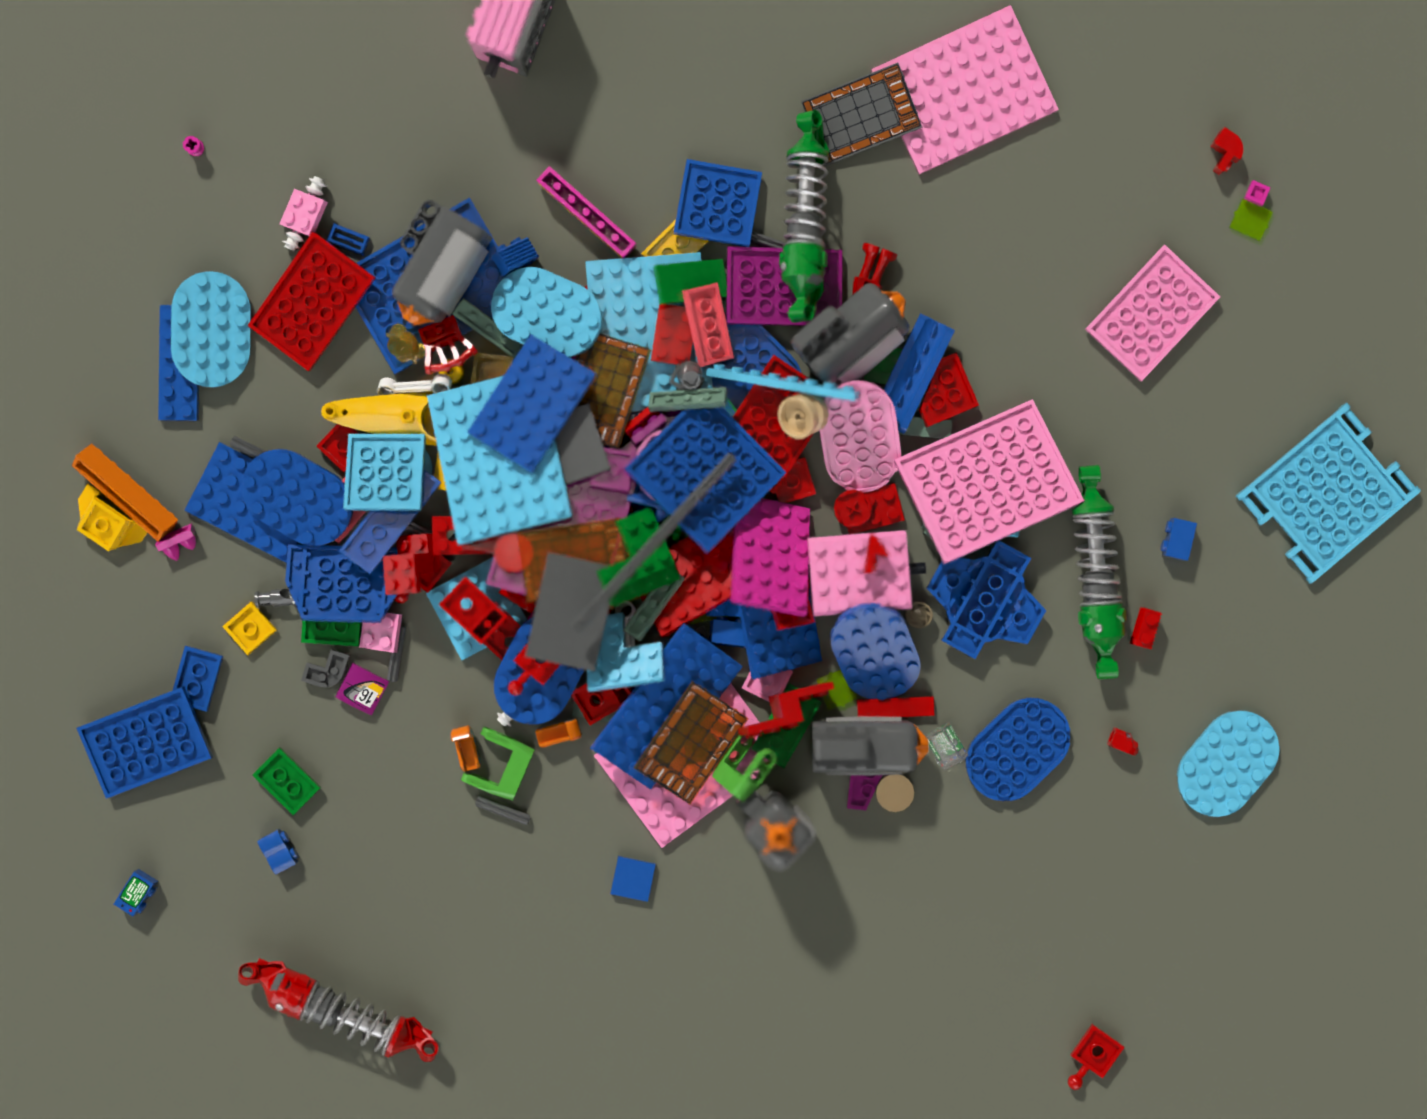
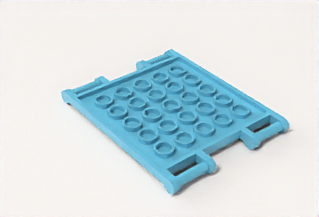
M1348 403L1343 404L1329 418L1236 495L1238 500H1242L1254 514L1259 525H1263L1273 517L1296 545L1287 551L1285 555L1288 559L1291 558L1307 577L1306 580L1309 584L1316 581L1421 492L1420 488L1415 486L1399 468L1400 465L1397 461L1385 469L1363 444L1362 440L1371 434L1372 431L1361 423L1350 410L1351 407ZM1343 414L1349 419V421L1354 425V427L1360 432L1358 436L1352 431V429H1351V428L1347 425V423L1342 419L1341 416H1342ZM1392 473H1394L1397 476V478L1403 483V485L1408 489L1409 492L1407 494L1390 476ZM1252 492L1268 512L1263 514L1248 497V494ZM1299 551H1302L1317 569L1314 573L1297 555Z

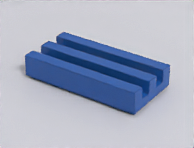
M333 223L327 241L364 256V251L367 248L370 237ZM336 229L341 230L343 232L361 238L364 241L363 243H361L359 241L336 233L335 231ZM333 236L360 246L361 249L351 247L332 238Z

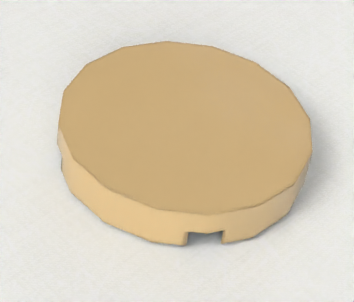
M886 775L877 785V801L888 811H903L913 801V785L903 775Z

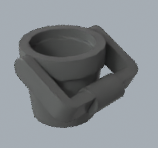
M686 361L681 365H676L669 384L675 387L676 390L700 389L705 378L702 377V369L699 364L693 361ZM676 375H677V377H678L680 383H677V382L674 381Z

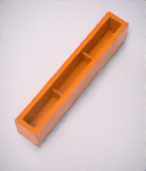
M90 444L75 456L71 466L157 542L174 529L178 521L175 515L146 492L142 486L137 484L129 474L121 470L99 448Z

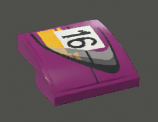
M352 663L335 697L372 716L389 681L370 672L368 669Z

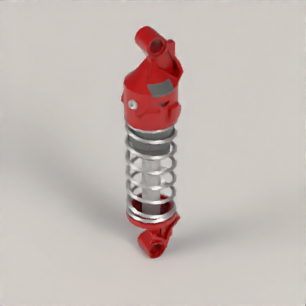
M259 958L257 962L245 963L239 968V983L244 986L260 983L265 991L269 1008L286 1014L288 1017L300 1019V1021L305 1018L306 1023L312 1021L320 1024V1029L324 1028L325 1025L329 1027L335 1025L333 1029L334 1035L339 1032L343 1024L350 1027L347 1040L352 1039L355 1032L360 1030L363 1032L360 1042L361 1046L367 1043L370 1036L377 1038L374 1046L375 1052L379 1051L384 1041H386L382 1055L388 1058L404 1050L415 1048L422 1061L431 1062L438 1053V1044L431 1037L433 1031L424 1028L415 1017L405 1018L398 1015L390 1025H386L387 1011L385 1009L374 1020L372 1019L373 1004H369L364 1012L360 1014L358 1013L360 1000L356 998L349 1008L344 1007L346 1002L345 992L338 996L331 986L327 989L319 986V981L308 977L306 974H301L287 968L283 961L268 962ZM248 971L252 976L247 978L242 973ZM431 1048L433 1054L425 1053L424 1049Z

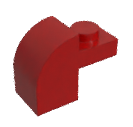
M1226 127L1220 130L1210 146L1222 154L1213 172L1218 175L1224 171L1227 172L1233 162H1238L1243 155L1241 139Z

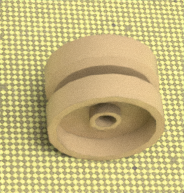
M804 392L784 400L779 406L778 419L783 431L795 439H803L823 429L828 422L829 416L828 407L820 395Z

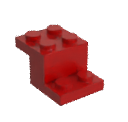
M432 534L400 536L397 540L398 555L383 556L386 595L420 593V573L434 572Z

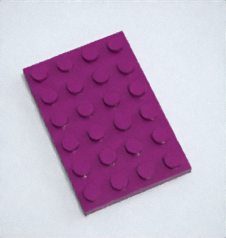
M727 247V324L807 326L811 322L793 323L789 319V308L793 306L797 298L791 288L781 279L782 270L779 265V255L783 248ZM825 249L828 261L827 267L824 268V292L817 301L816 313L813 319L828 307L838 309L842 305V250Z

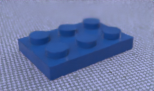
M185 646L173 690L184 686L193 708L207 712L224 656Z

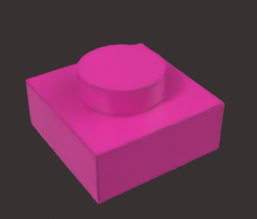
M1252 180L1244 199L1263 206L1270 187Z

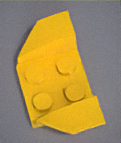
M88 483L78 498L80 521L77 530L107 551L142 542L147 532L134 520L128 519L100 500L102 492Z

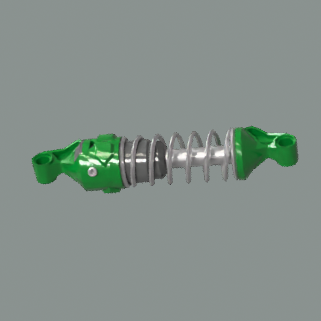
M818 110L802 112L797 115V126L804 135L787 151L788 162L786 164L788 167L799 169V175H789L786 177V180L799 183V189L787 190L785 194L790 197H798V204H788L785 206L786 210L795 213L790 216V219L784 221L788 225L787 234L783 236L787 239V242L783 245V251L779 255V265L782 270V281L791 288L797 298V301L788 311L789 319L793 323L811 321L814 318L817 301L824 292V268L827 267L828 261L825 243L822 241V235L826 230L820 224L826 218V213L819 208H822L827 203V199L821 195L827 189V184L821 179L828 174V170L822 165L829 161L830 150L824 140L823 120ZM815 167L823 169L824 174L820 177H815ZM814 182L823 184L824 188L814 192ZM814 196L821 198L823 203L813 206ZM813 210L821 213L822 218H820L816 213H814Z
M1080 466L1078 476L1083 488L1081 495L1084 502L1072 509V517L1074 522L1086 523L1087 529L1075 532L1074 536L1088 538V543L1077 546L1075 550L1077 552L1089 553V558L1078 561L1076 565L1090 568L1091 571H1087L1078 577L1079 581L1084 582L1082 585L1083 590L1079 592L1083 596L1084 602L1080 604L1081 611L1078 612L1079 625L1082 626L1083 639L1093 646L1098 655L1096 663L1097 679L1118 678L1119 672L1117 661L1112 659L1111 654L1115 645L1125 636L1124 622L1127 621L1126 609L1123 607L1120 600L1122 597L1118 595L1117 585L1121 582L1114 579L1113 571H1117L1119 567L1117 565H1105V558L1116 556L1118 552L1104 550V544L1113 542L1117 538L1112 535H1103L1102 529L1114 526L1115 522L1101 520V516L1113 515L1114 506L1103 499L1096 489L1098 482H1101L1100 466Z

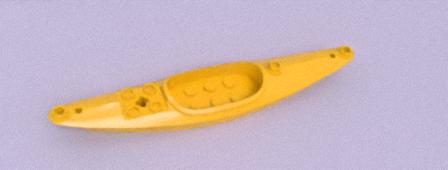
M434 392L344 399L326 403L321 409V414L326 420L345 427L373 434H425L426 445L437 446L427 395L435 394ZM600 418L601 421L608 423L606 420Z

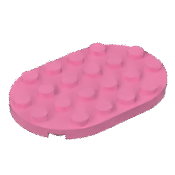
M850 381L837 387H855L856 391H860V398L856 401L826 396L824 401L828 407V422L819 432L824 463L829 476L835 483L846 490H858L864 493L883 487L889 482L894 473L897 472L898 469L894 460L901 457V446L896 412L888 394L873 383Z

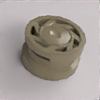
M913 602L912 609L905 610V619L914 628H925L932 621V609L924 602Z

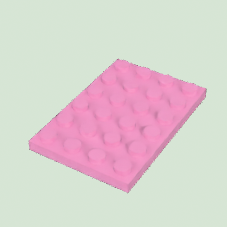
M1164 244L1085 330L1141 382L1214 305L1220 296Z

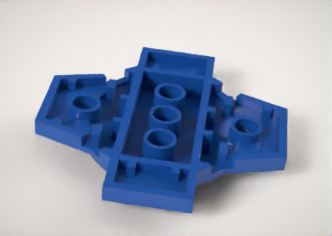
M998 540L986 557L975 560L960 557L946 564L941 560L926 587L946 609L950 622L941 641L974 659L977 658L985 642L1003 639L1028 644L1046 612L1045 608L1025 588L1022 574L1031 558Z

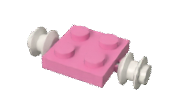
M319 177L309 178L312 183L310 186H306V189L310 193L307 194L296 189L292 193L280 221V225L293 230L286 233L288 236L287 241H282L287 249L295 251L297 248L300 250L298 243L304 242L300 234L310 236L312 232H316L328 203L316 197V195H324L321 189L322 187H327L324 184L325 180Z

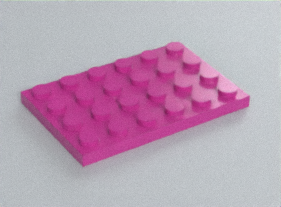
M761 498L735 524L731 589L732 603L803 617L807 614V538H809L810 508Z

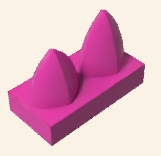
M191 523L170 532L159 542L156 541L155 546L157 550L163 551L165 555L175 561L179 559L178 543L187 549L194 550L196 538L193 524Z

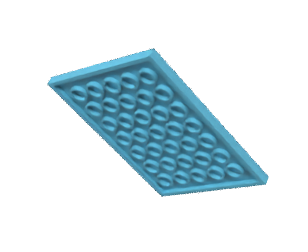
M701 252L585 261L587 287L598 301L602 313L600 334L649 349L629 413L642 412L649 406L650 392L677 391L675 387L669 384L676 365L651 361L659 309V297L653 266L701 261ZM684 302L669 304L685 307ZM596 341L593 347L600 350L593 349L594 366L600 367L604 358L602 365L604 369L600 371L599 377L600 369L595 367L597 375L595 379L598 384L596 386L597 401L599 402L598 413L599 415H601V412L602 415L616 414L617 409L608 406L621 408L624 395L617 391H624L628 379L626 376L630 373L633 364L632 360L636 354L623 350L622 357L617 366L619 357L616 355H620L622 349ZM692 344L690 361L698 364L694 344ZM607 349L608 352L613 353V354H616V355H612V354H609V353H607V354L605 355V353H604L603 351H605V350ZM711 365L701 367L702 377L705 380L700 389L713 388L712 376H706V370ZM615 369H616V372H617V373H620V374H615V375H614V373H613V372H610V371H615ZM676 375L674 381L677 382V383H680V381H679V379H678V377H677V375ZM610 384H611V389H614V390H609V394H608V397H607V400H606V403H605V404L608 405V406H604V409H603V405H602V404L605 402V399H606V396H607V393H608V389H607V388H604V387H601V386L610 387Z
M503 376L427 395L454 529L459 545L573 517L556 439L532 474L467 433Z

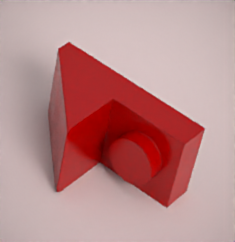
M869 534L863 573L872 574L873 570L876 571L878 559H875V555L891 557L875 534Z

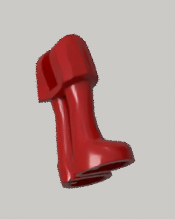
M864 242L862 250L866 254L865 261L859 277H854L852 295L864 285L870 283L875 284L882 290L883 286L880 285L883 273L888 263L895 261L898 254L882 248L873 277L869 279V274L880 247Z

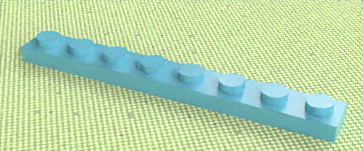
M714 364V366L708 367L706 370V376L856 401L860 398V391H856L855 387L852 386L839 388L836 387V384L828 382L821 385L817 384L816 380L806 379L805 382L798 381L799 378L794 376H787V379L780 378V374L769 373L768 375H763L762 371L759 370L745 372L741 367L728 369L723 364Z

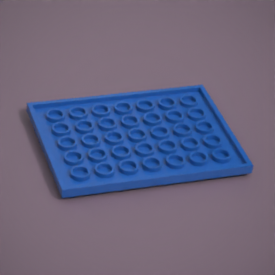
M470 197L450 208V210L484 229L492 237ZM425 223L417 228L418 232L425 229ZM402 237L357 262L358 265L375 276L376 279L357 304L356 309L395 375L425 358L426 349L418 330L433 324V322L413 325L403 319L398 302L393 296L392 291L396 282L413 257L402 248ZM493 237L487 247L488 253L462 296V298L469 301L492 319L491 302L493 293L497 285L504 278L492 259V255L498 247ZM410 240L407 243V248L415 246V240ZM454 316L462 335L474 330Z

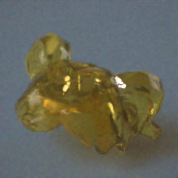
M395 324L391 327L390 332L386 333V337L390 338L387 344L388 350L400 362L404 363L411 360L415 365L418 359L425 357L426 349L424 344L418 343L415 336L407 331L404 325Z

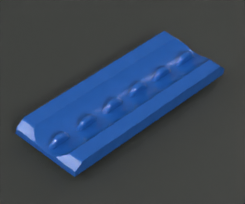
M921 313L883 389L894 405L898 432L905 434L955 331Z

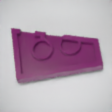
M850 775L847 809L866 811L882 775Z

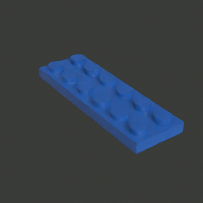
M160 305L158 420L199 421V385L187 380L175 366L171 353L172 305Z
M424 470L422 508L441 485V482L426 470ZM370 511L339 552L371 575L383 560V556L387 555L420 511Z

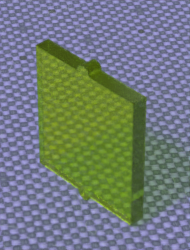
M1242 198L1237 211L1233 213L1234 217L1229 228L1260 241L1265 229L1269 227L1268 223L1273 212Z
M841 669L833 673L830 671L828 675L816 679L818 684L833 681L834 689L829 690V694L823 695L828 710L839 706L844 707L846 703L858 699L856 693L845 681Z

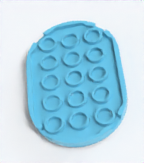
M537 267L517 269L505 276L493 293L491 311L496 326L506 337L519 344L524 345L532 334L571 358L580 353L583 354L590 349L600 334L602 313L598 301L585 287L547 270Z
M212 271L192 275L178 287L172 300V358L178 371L187 380L199 386L211 388L227 385L239 377L249 361L250 327L247 325L250 323V303L243 287L230 276Z
M1248 711L1227 712L1213 720L1179 763L1177 770L1178 790L1183 800L1195 811L1212 817L1230 815L1243 807L1277 764L1279 741L1273 727L1261 716Z

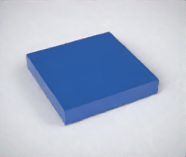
M618 856L610 894L648 902L656 863Z

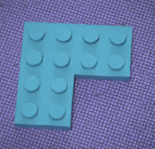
M623 612L607 615L595 671L587 670V689L589 692L665 681L663 644L658 642L626 647L625 631L623 630L625 628V615Z

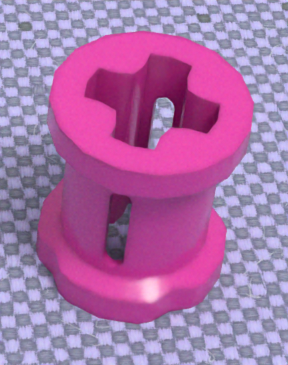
M188 136L183 141V148L190 155L200 156L204 152V144L194 136ZM193 143H196L197 145H195L194 150H192L190 147H193Z

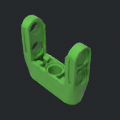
M483 727L481 735L491 742L512 750V755L499 784L477 774L466 772L463 773L461 780L483 791L513 801L535 749L512 737L488 727Z
M737 733L718 761L712 777L732 795L744 802L759 788L776 763L777 757L769 749L758 752L742 775L736 768L751 748L753 737L748 738L745 743L741 744V738L745 735L739 736V733ZM737 751L736 757L730 760V754ZM770 754V759L767 762H763L764 756ZM759 770V775L752 779L753 772Z

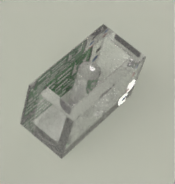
M949 722L930 731L926 735L928 748L932 750L936 762L942 767L943 771L961 763L968 756Z

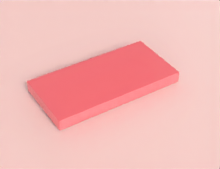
M718 283L682 291L697 362L700 367L734 359Z

